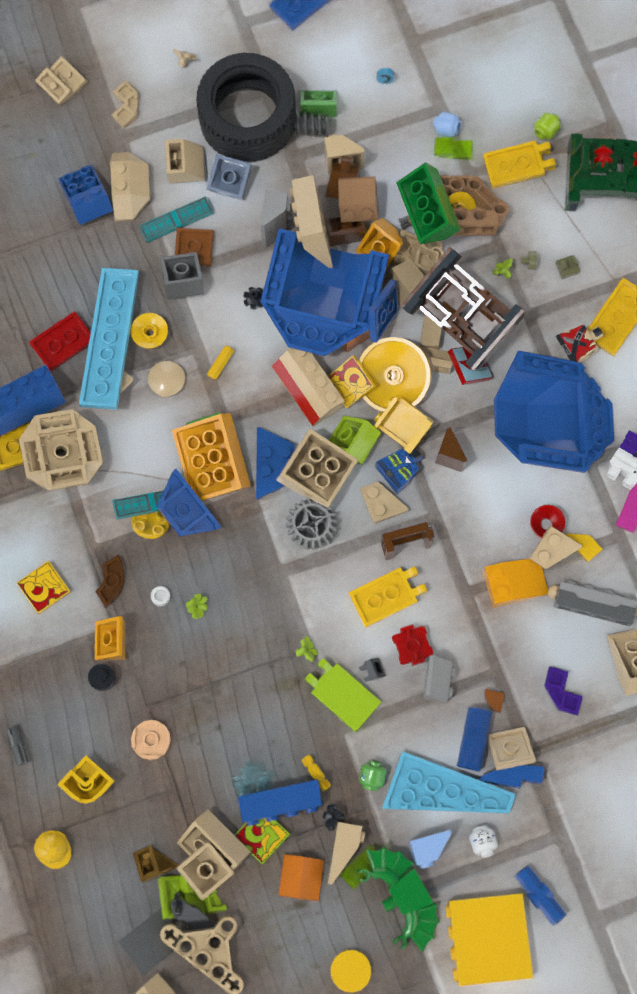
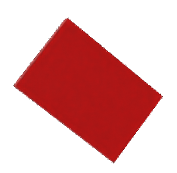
M74 311L29 341V344L44 365H47L51 373L89 347L91 332Z

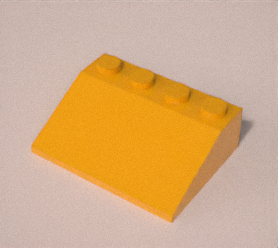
M231 413L218 414L172 430L185 480L201 501L251 487Z

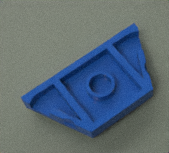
M257 427L256 500L262 499L263 496L274 493L284 487L276 479L295 451L294 443L261 427Z
M174 469L156 505L157 509L179 537L220 529L221 525L179 471Z

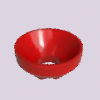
M542 505L534 510L530 518V526L537 537L542 538L547 531L541 527V521L544 519L549 520L552 527L563 532L566 521L564 514L559 508L553 505Z

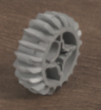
M308 499V504L301 500L302 506H299L297 503L294 504L296 511L290 509L289 513L292 516L286 517V520L289 521V523H286V528H290L287 534L293 535L291 541L294 542L298 539L297 546H301L304 543V549H307L309 544L312 550H315V544L322 548V541L328 545V538H334L331 532H337V528L334 525L338 524V521L333 519L336 517V513H330L332 507L329 506L325 509L326 506L319 505L317 502L312 503L311 499ZM309 510L318 511L324 516H314ZM304 512L305 521L296 527L298 517ZM309 518L313 523L315 521V531L313 527L308 526ZM327 521V529L322 535H319V526ZM299 532H310L314 538L305 537Z

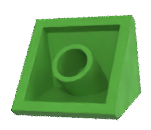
M301 90V117L304 112H306L307 117L311 113L314 114V117H317L318 113L321 114V117H324L325 114H328V117H336L337 91Z

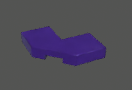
M549 666L544 688L558 711L578 716L583 696L564 691L568 672Z

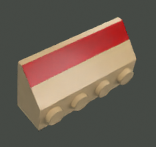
M290 348L272 365L273 370L312 427L344 408L343 398L312 353Z

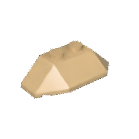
M131 152L112 153L110 166L115 222L132 221L150 200L149 167L146 162Z

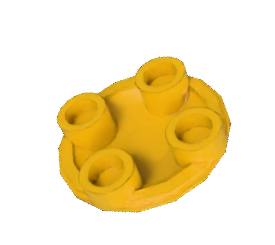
M161 512L131 518L133 530L139 536L146 539L159 538L169 528V523Z

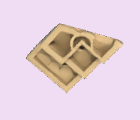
M401 229L399 235L403 245L391 264L397 266L412 259L421 272L427 274L444 254L442 241L421 245L416 235Z

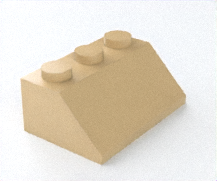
M208 809L191 824L177 842L190 856L209 841L232 871L250 854L245 845Z

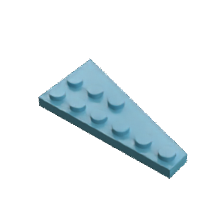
M402 751L382 809L509 814L516 794Z

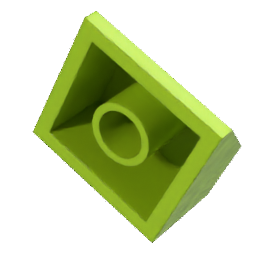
M343 415L329 441L358 459V464H363L381 432L367 420Z

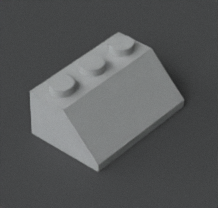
M265 191L260 223L264 248H267L276 241L279 229L288 230V226H292L293 216H291V200H288V193Z

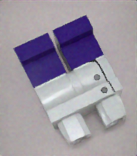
M630 430L627 432L624 441L610 460L607 477L615 481L619 475L624 476L625 479L622 485L629 490L637 484V434Z

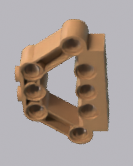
M440 176L448 197L455 192H465L471 195L476 203V208L473 210H466L462 207L453 210L461 230L452 236L495 235L498 226L502 225L507 217L509 207L506 202L499 200L478 176Z

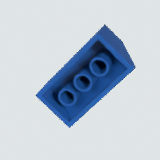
M318 780L238 796L242 824L247 823V826L259 824L258 820L265 818L267 822L279 820L278 816L285 814L287 818L298 816L299 811L306 810V814L317 812L318 807L322 806Z

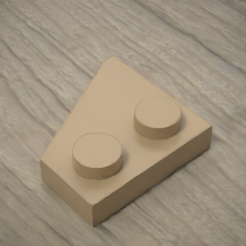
M379 482L360 488L374 524L408 512V507Z

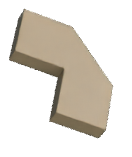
M126 80L113 91V95L123 105L112 114V118L124 129L138 118L139 96L138 91Z

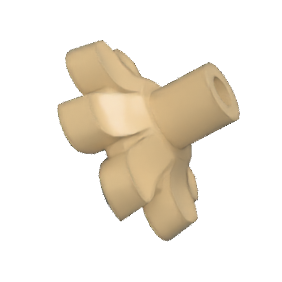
M176 49L173 51L180 58L179 66L186 67L187 60L196 59L195 54H189L187 51H183V53Z

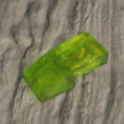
M453 137L435 138L434 155L448 159L472 160L473 141L454 140Z

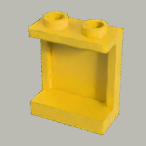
M400 395L391 396L385 404L387 406L386 410L383 413L380 411L374 419L376 422L374 427L382 430L402 445L405 451L411 454L435 422Z

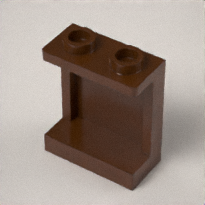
M427 522L384 533L381 536L380 543L385 560L393 559L395 553L394 546L423 539L426 549H429L435 536L432 526L428 527Z

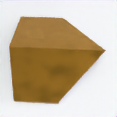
M152 845L133 853L139 878L143 883L175 870L179 866L178 863L154 849Z

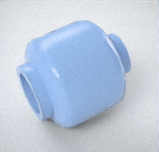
M441 112L439 116L435 117L433 122L436 133L449 138L459 134L462 124L458 115L448 112Z

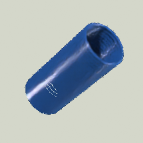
M468 707L456 766L472 771H481L493 713L481 708Z

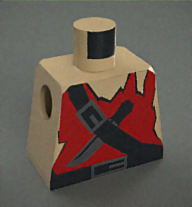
M583 324L560 333L555 337L570 361L583 364L599 350L595 341L603 337L604 334L599 326L588 332Z

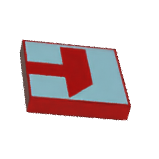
M464 347L452 348L448 351L462 385L489 381L493 378L487 362L478 371L472 370L465 363L472 354Z

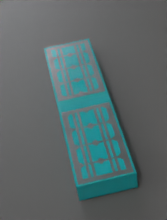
M205 196L139 225V228L146 242L149 243L176 231L177 228H183L212 215L213 210Z
M163 490L112 500L116 520L160 512L156 505Z

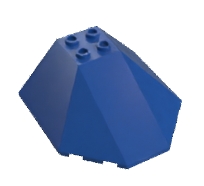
M279 229L261 303L288 348L327 356L370 330L368 310L380 294L389 255L372 250L370 254H352L330 248L333 268H328L304 249L303 243L298 242L296 232Z
M525 351L517 352L494 398L495 437L521 463L585 473L590 468L589 466L603 454L604 449L614 441L613 405L608 398L605 399L601 394V388L593 377L589 378L584 371L586 368L582 363Z

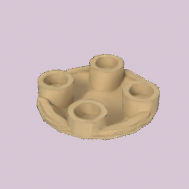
M162 361L151 368L148 374V384L157 395L167 398L177 394L185 385V374L177 363Z

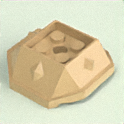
M74 409L35 415L19 439L26 478L48 491L87 485L103 465L96 426L79 415ZM63 449L66 451V455L60 457L56 454V451Z

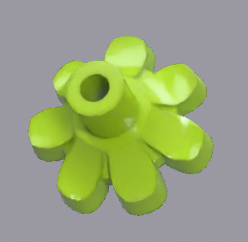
M512 258L504 260L503 264L501 262L495 265L496 268L491 272L494 275L503 274L506 279L510 278L512 274L509 268L513 263Z
M195 594L194 598L187 601L186 607L188 612L192 613V618H202L204 616L203 610H208V605L204 604L207 602L206 596L201 597V594Z
M306 636L300 641L301 648L296 650V655L298 657L305 655V658L312 662L315 661L314 656L318 655L316 649H313L314 644L310 641V637Z

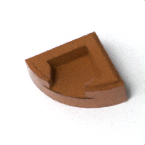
M485 689L484 696L487 704L493 711L501 713L505 693Z

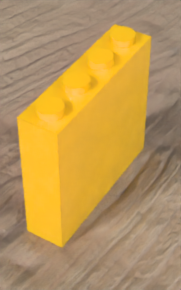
M522 893L448 901V906H445L446 918H450L451 926L447 927L448 938L452 939L453 948H450L451 961L455 960L456 969H452L453 981L457 982L458 986L533 979Z

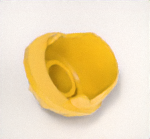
M49 830L43 832L36 839L34 846L35 855L45 866L51 869H59L69 862L71 847L63 833Z

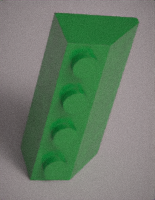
M425 162L396 182L419 244L446 240L461 230L437 168Z

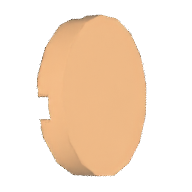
M155 720L143 721L133 730L131 736V744L135 753L147 760L159 759L165 755L171 743L170 732L167 727Z

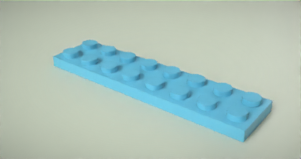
M102 268L79 400L80 407L118 410L139 280L138 270Z

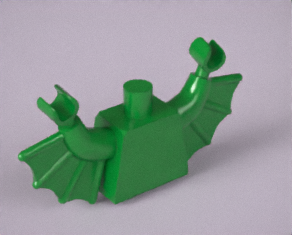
M386 847L378 851L368 849L366 852L372 866V871L358 869L356 872H364V877L357 880L366 882L369 878L373 877V879H382L388 885L387 889L391 896L381 902L386 912H389L398 907L400 913L405 915L406 926L402 931L403 934L395 937L392 944L395 945L398 939H400L402 945L399 949H403L406 947V939L409 937L420 951L424 952L426 944L430 940L435 939L434 929L439 923L436 916L437 904H433L415 868L411 867L414 862L406 859L401 851L391 852Z

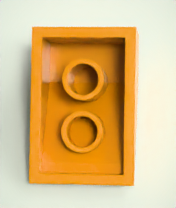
M531 559L502 562L485 566L483 570L492 608L548 595L542 566Z

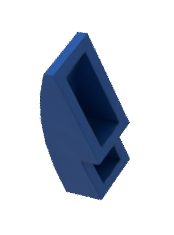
M516 766L495 770L481 776L479 780L485 783L519 789L521 788L522 781L541 784L544 767Z

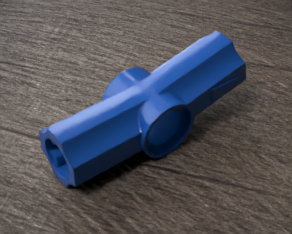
M528 865L514 876L527 892L526 895L537 909H540L552 926L558 924L567 916L553 898L554 896L543 882L541 883Z

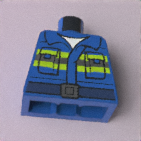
M402 448L378 460L375 463V468L398 495L418 474L419 468L416 463L422 460L423 457L417 449L408 455Z

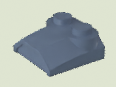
M216 154L206 190L242 200L247 181L251 175L252 164Z

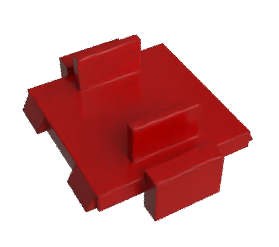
M413 624L400 628V633L391 637L393 644L396 645L400 656L398 658L401 665L411 663L413 667L425 663V658L434 654L432 646H429L425 635L427 634L425 626L414 628Z

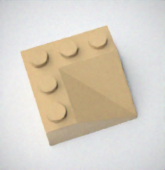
M309 429L276 480L290 490L329 507L358 459L317 432Z

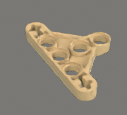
M223 916L212 928L182 931L172 923L165 924L162 927L160 937L165 944L228 993L239 994L244 986L243 979L232 970L229 939L237 929L236 920L232 916ZM226 920H230L233 923V928L230 931L222 929V923ZM173 929V935L177 938L179 935H182L176 945L173 944L175 942L173 937H165V930L170 931ZM212 937H218L221 941L220 945L216 948L209 945V940ZM183 941H189L192 945V948L187 952L180 949V944ZM201 953L206 954L208 961L205 964H199L196 961L197 955ZM216 966H221L224 969V973L220 977H216L212 973L213 968ZM228 973H230V980L233 982L238 980V988L233 987L231 989V983L228 980H225V983L222 982Z

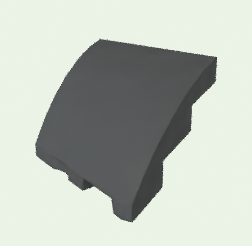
M162 909L158 910L118 942L142 975H145L174 952L160 937L161 929L165 924H174L173 919L163 920ZM165 930V937H173L175 939V942L173 944L176 945L177 940L176 937L173 935L174 930Z

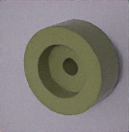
M528 251L527 257L521 256V264H527L528 270H536V251Z

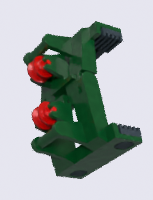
M571 133L567 152L565 211L576 212L580 195H624L626 198L637 199V141L582 138L583 134ZM617 164H621V172L617 171ZM591 173H602L606 175H591Z

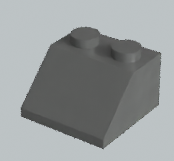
M197 252L160 258L167 300L204 294L203 278Z

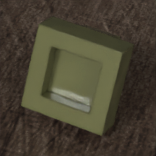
M574 255L556 261V266L562 279L580 273V268Z

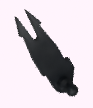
M180 892L175 893L174 899L171 901L173 916L177 920L185 921L196 930L215 926V923L202 910L184 900ZM212 937V938H211V939H213V940L219 942V939H218L217 937Z

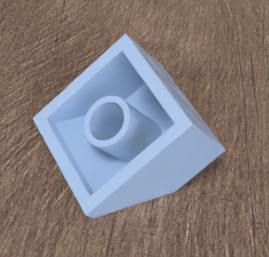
M450 830L408 842L415 866L420 865V869L433 866V861L439 858L451 835Z

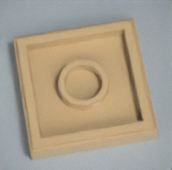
M525 727L487 735V742L496 771L535 763V756Z

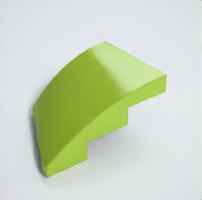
M182 875L158 878L163 920L176 919L173 916L171 901L177 892L182 894L184 900L192 906H197L205 914L227 910L226 905L222 904L217 896L216 889L202 900Z

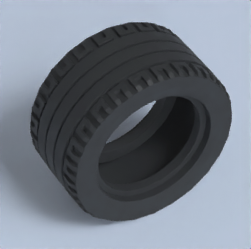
M244 52L231 54L216 61L202 76L197 90V111L201 132L206 142H208L210 147H213L214 151H217L222 156L243 162H256L267 159L283 149L293 134L296 117V97L292 80L280 64L264 55ZM242 89L261 91L268 95L276 105L274 112L266 121L253 127H239L228 123L220 116L218 109L228 95Z

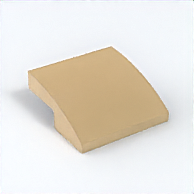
M62 56L50 69L46 67L35 80L59 105L71 98L88 82Z

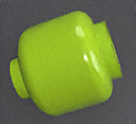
M543 113L534 123V133L541 140L552 139L561 129L560 118L554 113Z

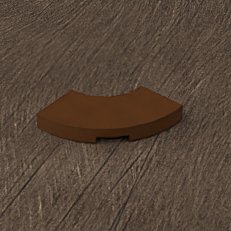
M119 555L102 564L104 580L95 592L105 608L109 607L117 599L124 584V567Z

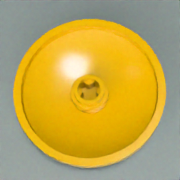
M397 337L381 339L377 343L371 344L359 359L376 385L363 396V399L371 407L384 412L387 408L385 404L389 398L400 395L415 407L424 399L431 384L430 363L421 348L409 340Z

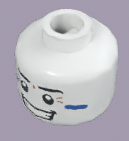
M480 826L472 830L469 840L474 854L482 855V858L494 855L493 851L498 848V842L493 829L487 826Z

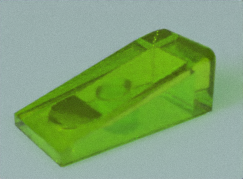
M371 845L340 874L342 879L353 890L362 882L357 879L364 877V872L356 871L358 869L372 871V866L366 852L368 849L375 851Z

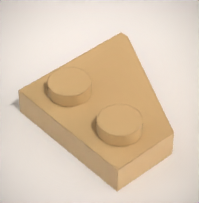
M550 525L529 558L547 569L581 549L582 545Z

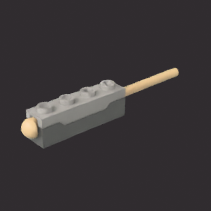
M568 580L561 582L559 585H553L548 590L549 597L553 600L555 599L554 608L629 627L633 624L634 617L637 616V600H633V597L629 595L617 596L609 590H602L601 592L595 590V587L589 585L577 586L575 582Z

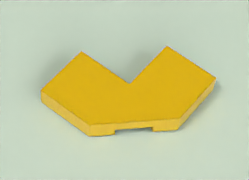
M563 533L582 545V548L577 550V552L587 563L603 550L590 535Z

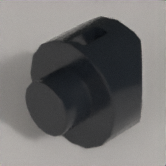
M97 664L90 669L88 682L95 690L107 691L115 685L116 674L108 665Z

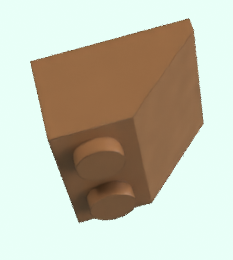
M376 177L339 179L341 222L378 220L379 203Z

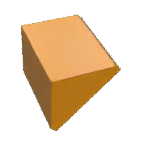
M122 616L95 621V660H125L126 621Z

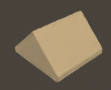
M409 259L391 268L383 284L386 286L390 279L396 280L398 303L401 305L424 278V274L413 260Z
M209 841L177 867V870L202 900L234 874Z

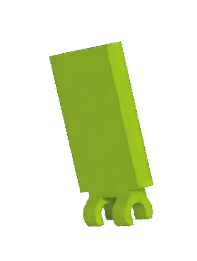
M322 658L318 666L325 673L319 680L309 673L305 681L314 688L311 694L356 733L381 704V701L339 664L332 667Z

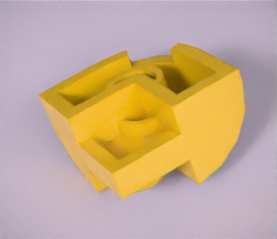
M85 755L74 769L70 770L57 785L77 802L91 803L100 798L115 781Z

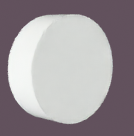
M155 587L151 592V600L156 606H165L170 601V592L166 587Z

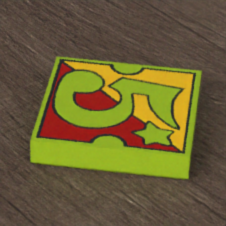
M266 818L258 820L259 824L247 826V823H245L234 835L262 865L290 835L278 822H267Z

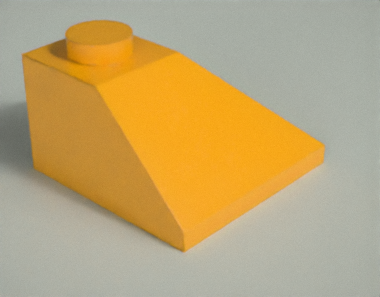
M380 218L371 224L356 252L358 254H370L372 250L388 254L387 270L403 242L397 229L384 218Z

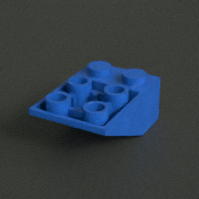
M92 164L58 178L79 225L113 211L108 195Z

